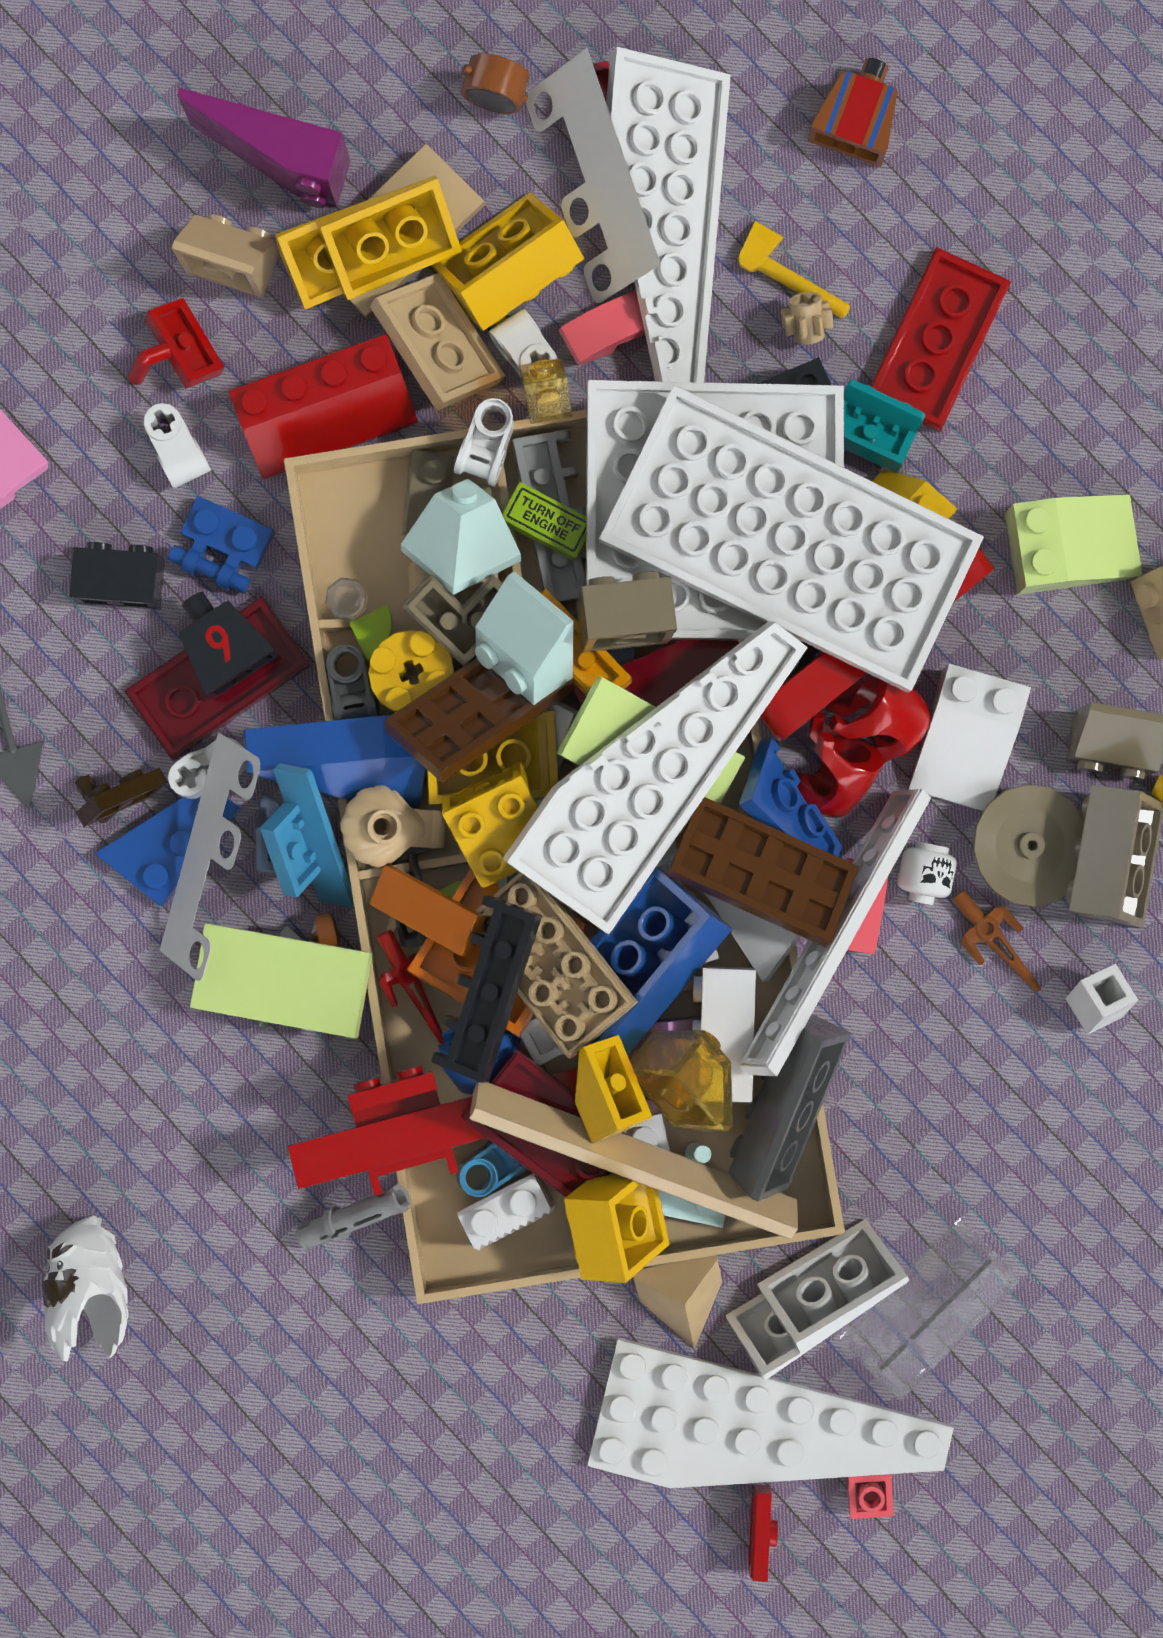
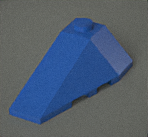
M391 715L254 728L243 731L244 749L257 756L260 760L258 777L277 782L273 769L279 763L310 769L313 772L319 792L325 793V796L351 801L357 795V792L362 789L385 785L391 790H396L411 808L420 807L425 767L385 732L384 720ZM247 760L246 772L253 775V766Z

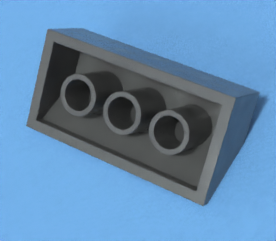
M811 1014L778 1076H761L764 1084L759 1096L756 1095L747 1108L745 1118L749 1121L744 1134L737 1137L730 1151V1157L733 1158L728 1172L746 1194L757 1202L789 1189L851 1035V1032Z

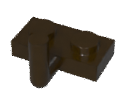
M160 767L145 774L141 769L135 770L120 779V785L110 788L108 783L96 787L90 775H85L75 781L76 787L86 802L75 813L83 827L97 821L99 823H106L118 812L151 798L168 781Z

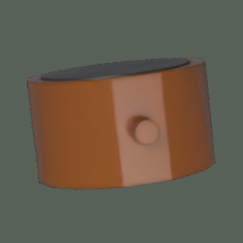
M478 53L470 57L468 65L465 64L463 66L462 72L465 73V78L461 88V95L475 106L495 113L514 114L520 111L522 103L525 104L527 102L528 96L525 95L530 76L529 72L518 63L498 55Z

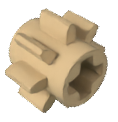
M805 292L794 295L790 298V308L781 309L782 327L785 329V335H793L794 341L798 344L817 343L824 339V329L834 327L832 308H829V301L821 302V296L817 293Z

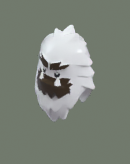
M95 1215L75 1221L62 1231L47 1249L49 1270L42 1282L45 1306L44 1327L49 1344L61 1361H68L71 1347L76 1346L77 1323L82 1309L89 1318L97 1347H103L108 1358L116 1353L117 1347L121 1344L125 1335L129 1313L126 1305L128 1299L127 1288L122 1274V1260L115 1246V1236L101 1227L102 1219L97 1218Z

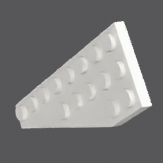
M616 47L610 53L606 104L661 265L634 281L655 382L704 383L731 74Z

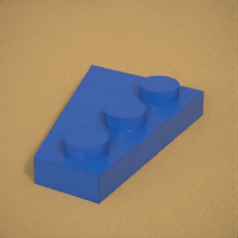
M773 736L759 741L739 805L753 819L839 857L842 848L841 843L817 808V805H808L797 788L801 780L793 768L788 770L784 768L776 755L780 747Z

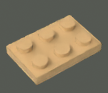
M439 273L380 295L371 303L370 308L436 411L498 385L505 377L500 366Z

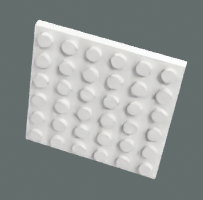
M588 380L586 586H588L589 579L603 576H613L615 582L632 581V575L650 571L658 572L659 578L669 577L598 542L673 385L843 468L844 386ZM671 578L677 630L670 640L743 641L766 624Z

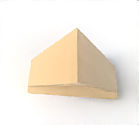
M717 1255L641 1269L633 1276L639 1301L694 1350L722 1284Z

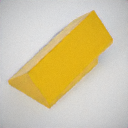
M435 175L275 234L279 255L305 310L341 294H344L348 301L462 252L438 178Z

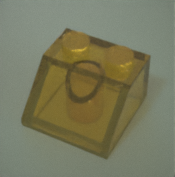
M705 1030L653 1031L630 1060L641 1090L676 1130L728 1132L733 1126L731 1061L720 1049L721 1044L718 1039Z

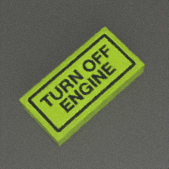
M519 482L502 514L507 526L575 561L586 540V516Z

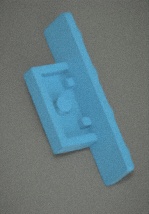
M279 763L273 769L284 803L259 829L283 895L297 898L313 882L319 900L352 907L354 901L351 883L313 772L308 768Z

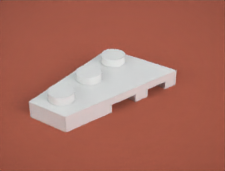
M706 894L722 920L732 928L731 934L753 968H755L762 982H768L801 936Z

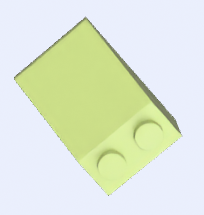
M1130 495L1061 497L1014 503L1005 513L1017 595L1135 579L1143 575Z

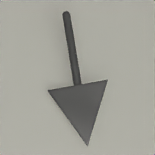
M0 689V721L9 750L0 753V778L30 810L44 741L20 748L16 747Z

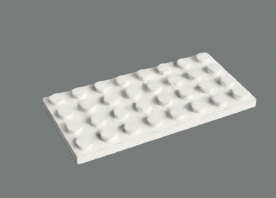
M673 385L598 542L764 623L768 621L776 622L796 639L909 693L917 681L984 536Z

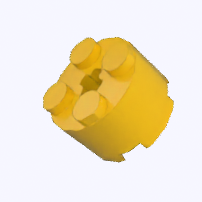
M409 630L395 633L380 643L371 656L368 674L372 691L383 707L394 714L454 674L456 670L449 652L430 634L423 631ZM415 667L416 670L421 668L424 670L423 673L418 675L420 682L416 685H411L409 680L403 682V677L407 675V669Z

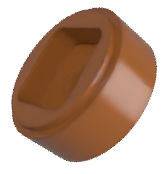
M326 912L315 915V923L311 930L312 942L341 947L340 936L333 913Z

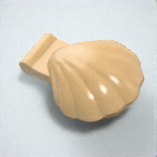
M385 785L369 787L357 792V795L346 804L344 815L340 819V830L343 834L344 845L356 860L373 867H382L387 863H393L409 847L445 848L446 821L442 811L412 809L396 790H391Z

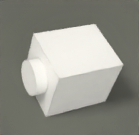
M1116 964L1080 980L1065 998L1087 1035L1123 1018L1138 1001Z

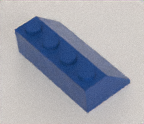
M658 866L655 867L610 934L600 929L590 941L638 1001L634 1007L590 1044L619 1035L627 1056L732 931V928L707 905L673 878L666 876V873Z

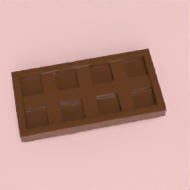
M476 658L385 719V732L443 783L574 692V680L571 679L533 705L523 695L515 694L511 691L500 675L492 668H485Z
M704 797L687 823L666 876L826 947L831 942L859 866Z

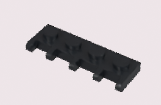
M484 894L482 904L494 909L487 933L484 935L472 932L469 940L482 947L473 976L459 973L456 981L457 984L469 988L460 1017L445 1015L443 1025L455 1030L448 1055L434 1052L431 1062L480 1083L489 1082L542 918L541 914Z

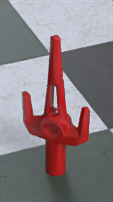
M391 929L381 933L376 938L392 967L381 973L379 983L391 1006L394 1008L398 1006L391 985L400 984L424 1018L439 1044H443L442 1029L429 1004L420 979L410 974L407 970L417 953L406 957ZM412 983H414L415 988L424 1004V1007L421 1005L420 1001L411 989L410 986Z

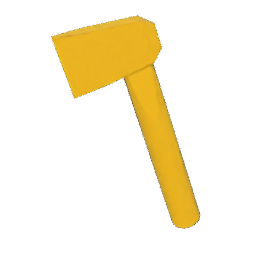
M755 221L739 254V266L748 272L760 271L798 294L805 292L817 293L821 296V302L829 301V308H832V314L842 319L846 317L850 311L849 303L769 257L784 237Z

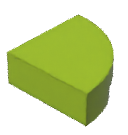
M388 605L349 623L368 663L374 650L391 635L393 622Z

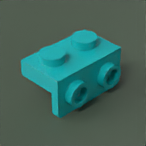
M850 379L844 390V449L898 473L924 420L925 413L913 408L908 403L900 402L869 385Z

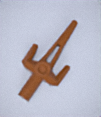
M965 890L958 893L951 901L972 924V927L963 934L961 944L978 965H982L985 960L976 948L975 943L983 941L1034 992L1038 993L1041 990V986L1021 961L999 928L1002 920L1006 921L1017 932H1021L1023 926L1005 906L993 908L985 915ZM998 938L1012 955V959H1009L993 942V939Z

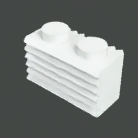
M532 1173L457 1212V1215L473 1248L481 1250L500 1238H504L508 1234L521 1229L523 1226L543 1218L546 1214L552 1213L556 1204L544 1181Z

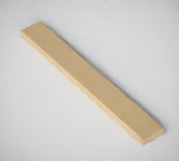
M478 1082L473 1090L469 1117L473 1121L785 1238L792 1239L798 1230L797 1199L777 1193L757 1202L751 1199L736 1180L726 1172L622 1133L591 1143L580 1117L487 1082Z

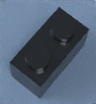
M87 542L86 548L74 547L69 597L78 604L161 610L165 560L158 553H153V547L145 545H129L128 551L112 550L111 544L103 542Z

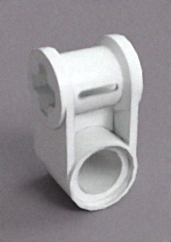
M521 308L488 331L491 340L500 354L512 365L529 389L536 392H545L556 385L559 378L557 356L543 337L533 318L524 308ZM538 363L541 367L547 366V371L541 373L538 369L533 370L532 365Z
M491 398L484 400L478 405L467 436L460 447L454 473L461 475L463 472L481 477L488 481V485L495 487L505 461L507 447L514 428L513 415L507 403L500 399ZM491 412H499L506 418V423L500 430L490 431L482 425L484 417Z
M160 403L148 409L144 416L145 430L158 453L157 458L174 489L211 471L195 437H192L175 407L170 404ZM165 418L170 423L172 430L166 434L160 429L161 425L159 421Z

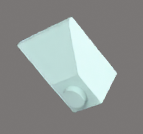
M469 478L434 494L401 543V551L429 575H433L453 595L490 577L491 574L494 575L521 561V553L496 500Z

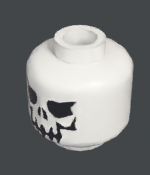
M916 841L915 847L904 850L897 884L902 890L910 892L908 900L933 905L935 897L945 898L950 895L957 861L952 855L948 854L949 848Z

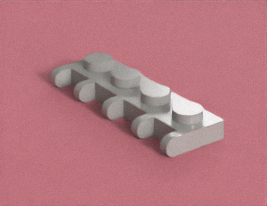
M569 430L512 439L511 446L519 482L570 508L564 480L578 477V469L575 466L561 468L557 443H563L571 439ZM585 507L573 509L576 512L586 516ZM532 539L542 591L547 589L561 604L576 601L581 587L586 586L582 561H586V549L580 550L577 558L573 561Z

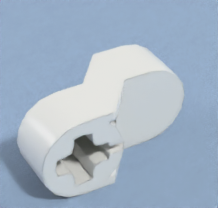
M229 738V739L232 740L233 742H235V743H237L238 745H240L241 747H243L238 741H236V740H234V739H232V738ZM216 741L203 749L187 754L171 767L168 781L171 788L177 794L187 799L201 797L208 772L207 768H209ZM246 761L240 766L238 776L246 770Z

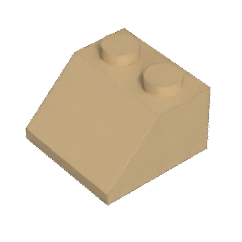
M195 214L176 237L171 248L185 273L260 298H264L279 255L275 241L271 239L272 236L268 232L255 227H248L247 231L233 227L230 220L215 214H209L208 218Z

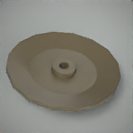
M1026 784L1003 791L986 805L975 826L973 852L979 874L994 893L1013 904L1038 907L1061 900L1067 895L1070 880L1075 879L1077 862L1074 858V849L1077 839L1082 837L1085 821L1082 819V814L1071 799L1051 787Z

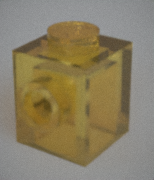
M561 358L539 360L519 365L530 424L572 417L567 377Z

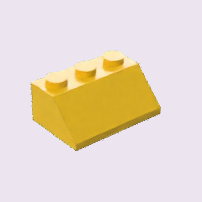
M529 192L460 241L461 253L431 266L436 273L441 275L467 316L484 331L488 327L502 322L509 312L523 302L534 299L540 293V290L551 282L569 274L575 265L584 260V257L564 220Z

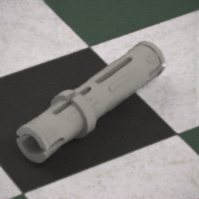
M395 1185L383 1191V1194L369 1196L346 1207L334 1206L327 1209L321 1217L299 1224L297 1226L299 1229L296 1230V1238L305 1250L313 1249L331 1240L336 1242L348 1238L355 1230L408 1211V1205L411 1203L410 1196L403 1186Z

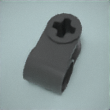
M351 645L335 647L329 653L326 660L334 719L343 720L380 716L377 698L371 689L366 657ZM352 654L358 660L357 671L349 677L340 676L337 671L338 660L344 655ZM364 705L363 707L353 708V709H348V710H347L348 707H354V706Z

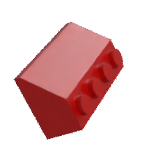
M387 334L229 391L240 425L263 480L286 472L285 458L352 448L419 423Z

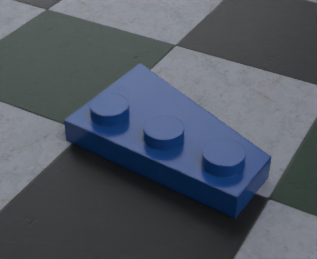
M182 797L95 854L155 903L163 907L176 891L201 797L196 799ZM227 797L223 817L232 822L242 808Z

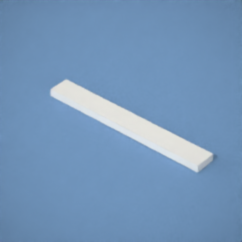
M923 789L893 791L852 863L859 866L831 942L824 947L813 941H808L739 1066L748 1075L778 1076L927 807L931 797Z

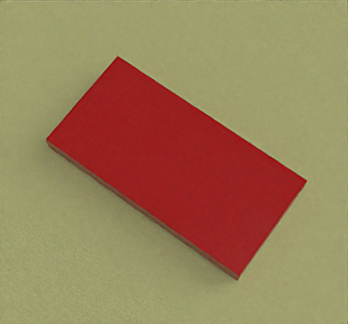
M936 247L872 381L871 387L924 412L925 417L922 425L941 432L1012 281Z

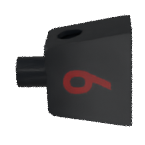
M198 592L183 602L182 607L193 623L183 629L179 636L204 692L211 699H216L280 656L229 601L222 603L214 609L204 592Z

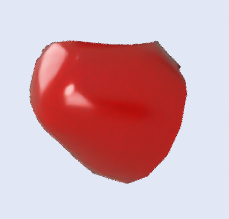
M868 673L825 707L844 717L855 713L863 705L872 703V706L865 714L851 723L834 714L829 725L834 732L849 740L875 736L873 746L883 755V764L910 752L926 734L931 718L930 709L922 696L914 688L911 692L907 693Z
M818 712L811 718L810 738L816 743L814 751L821 758L822 764L820 769L813 775L796 773L801 780L797 788L807 804H816L824 817L840 818L846 816L871 788L883 767V755L876 747L861 738L849 740L834 732L825 723L826 716L824 712Z

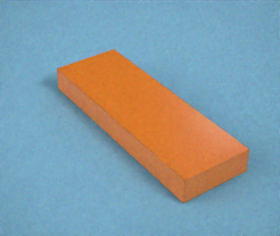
M384 865L369 903L371 906L438 944L465 957L471 956L475 945L469 941L472 932L480 933L486 918L484 915L413 876L389 865Z

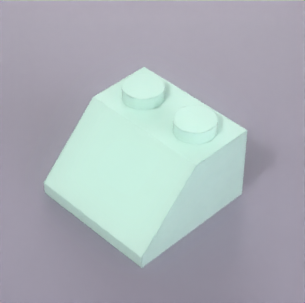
M515 571L507 576L475 627V653L479 662L485 668H492L500 675L511 691L515 694L523 695L529 702L535 705L573 678V620Z

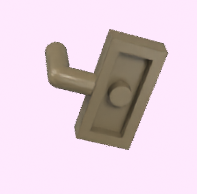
M413 450L410 453L402 535L407 536L434 494L452 486L454 456ZM478 485L491 496L492 492L488 485Z

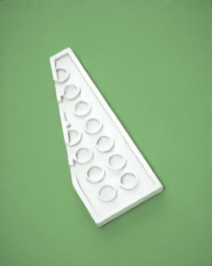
M768 621L555 784L502 860L596 927L610 934L808 647L776 622Z
M618 1338L587 1466L667 1488L944 1471L954 1427L947 1423L771 1377L765 1380L760 1374Z

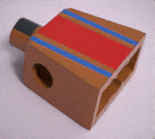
M866 58L860 75L849 71H842L812 123L807 142L881 167L888 149L898 93L895 87L883 84L889 68L888 65L876 58Z

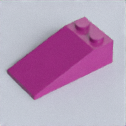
M179 88L177 97L191 126L297 197H301L300 200L303 203L315 208H324L325 204L337 207L350 164L342 132Z

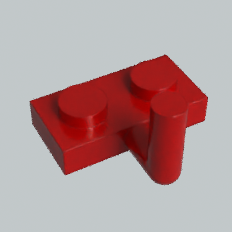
M184 298L147 312L144 319L159 344L138 353L128 374V379L131 383L135 385L142 384L151 365L166 359L171 363L185 389L222 374L225 367Z

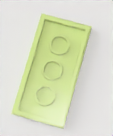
M597 676L556 754L580 766L656 707L607 679ZM737 752L734 753L705 795L706 798L721 804L745 759L744 756Z
M205 923L203 935L209 939L211 949L203 978L200 981L195 980L190 1008L349 1038H358L373 953ZM202 944L200 948L197 969L201 966L204 958V950Z

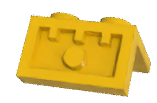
M521 762L443 799L442 815L481 887H487L518 872V870L502 859L538 808L529 790L528 776Z

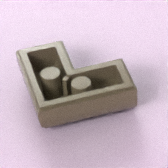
M491 574L462 605L433 575H430L406 598L401 607L462 666H465L476 655L475 627L503 583Z

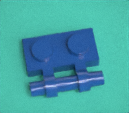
M197 495L180 531L182 536L194 541L189 551L174 545L169 553L168 560L180 565L181 571L192 576L198 573L216 581L215 586L228 591L231 588L245 594L251 579L238 573L242 563L258 570L275 531ZM209 548L228 556L223 566L204 558Z

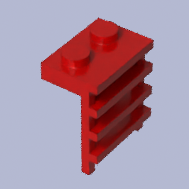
M417 1066L396 1072L398 1080L382 1085L379 1077L355 1083V1092L347 1094L356 1127L440 1105L433 1072L423 1073L422 1066ZM452 1148L368 1170L374 1196L383 1194L379 1176L446 1158L450 1175L458 1173Z

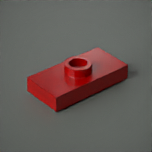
M754 1484L751 1494L748 1571L752 1581L768 1582L769 1547H777L778 1520H771L772 1493L769 1485Z

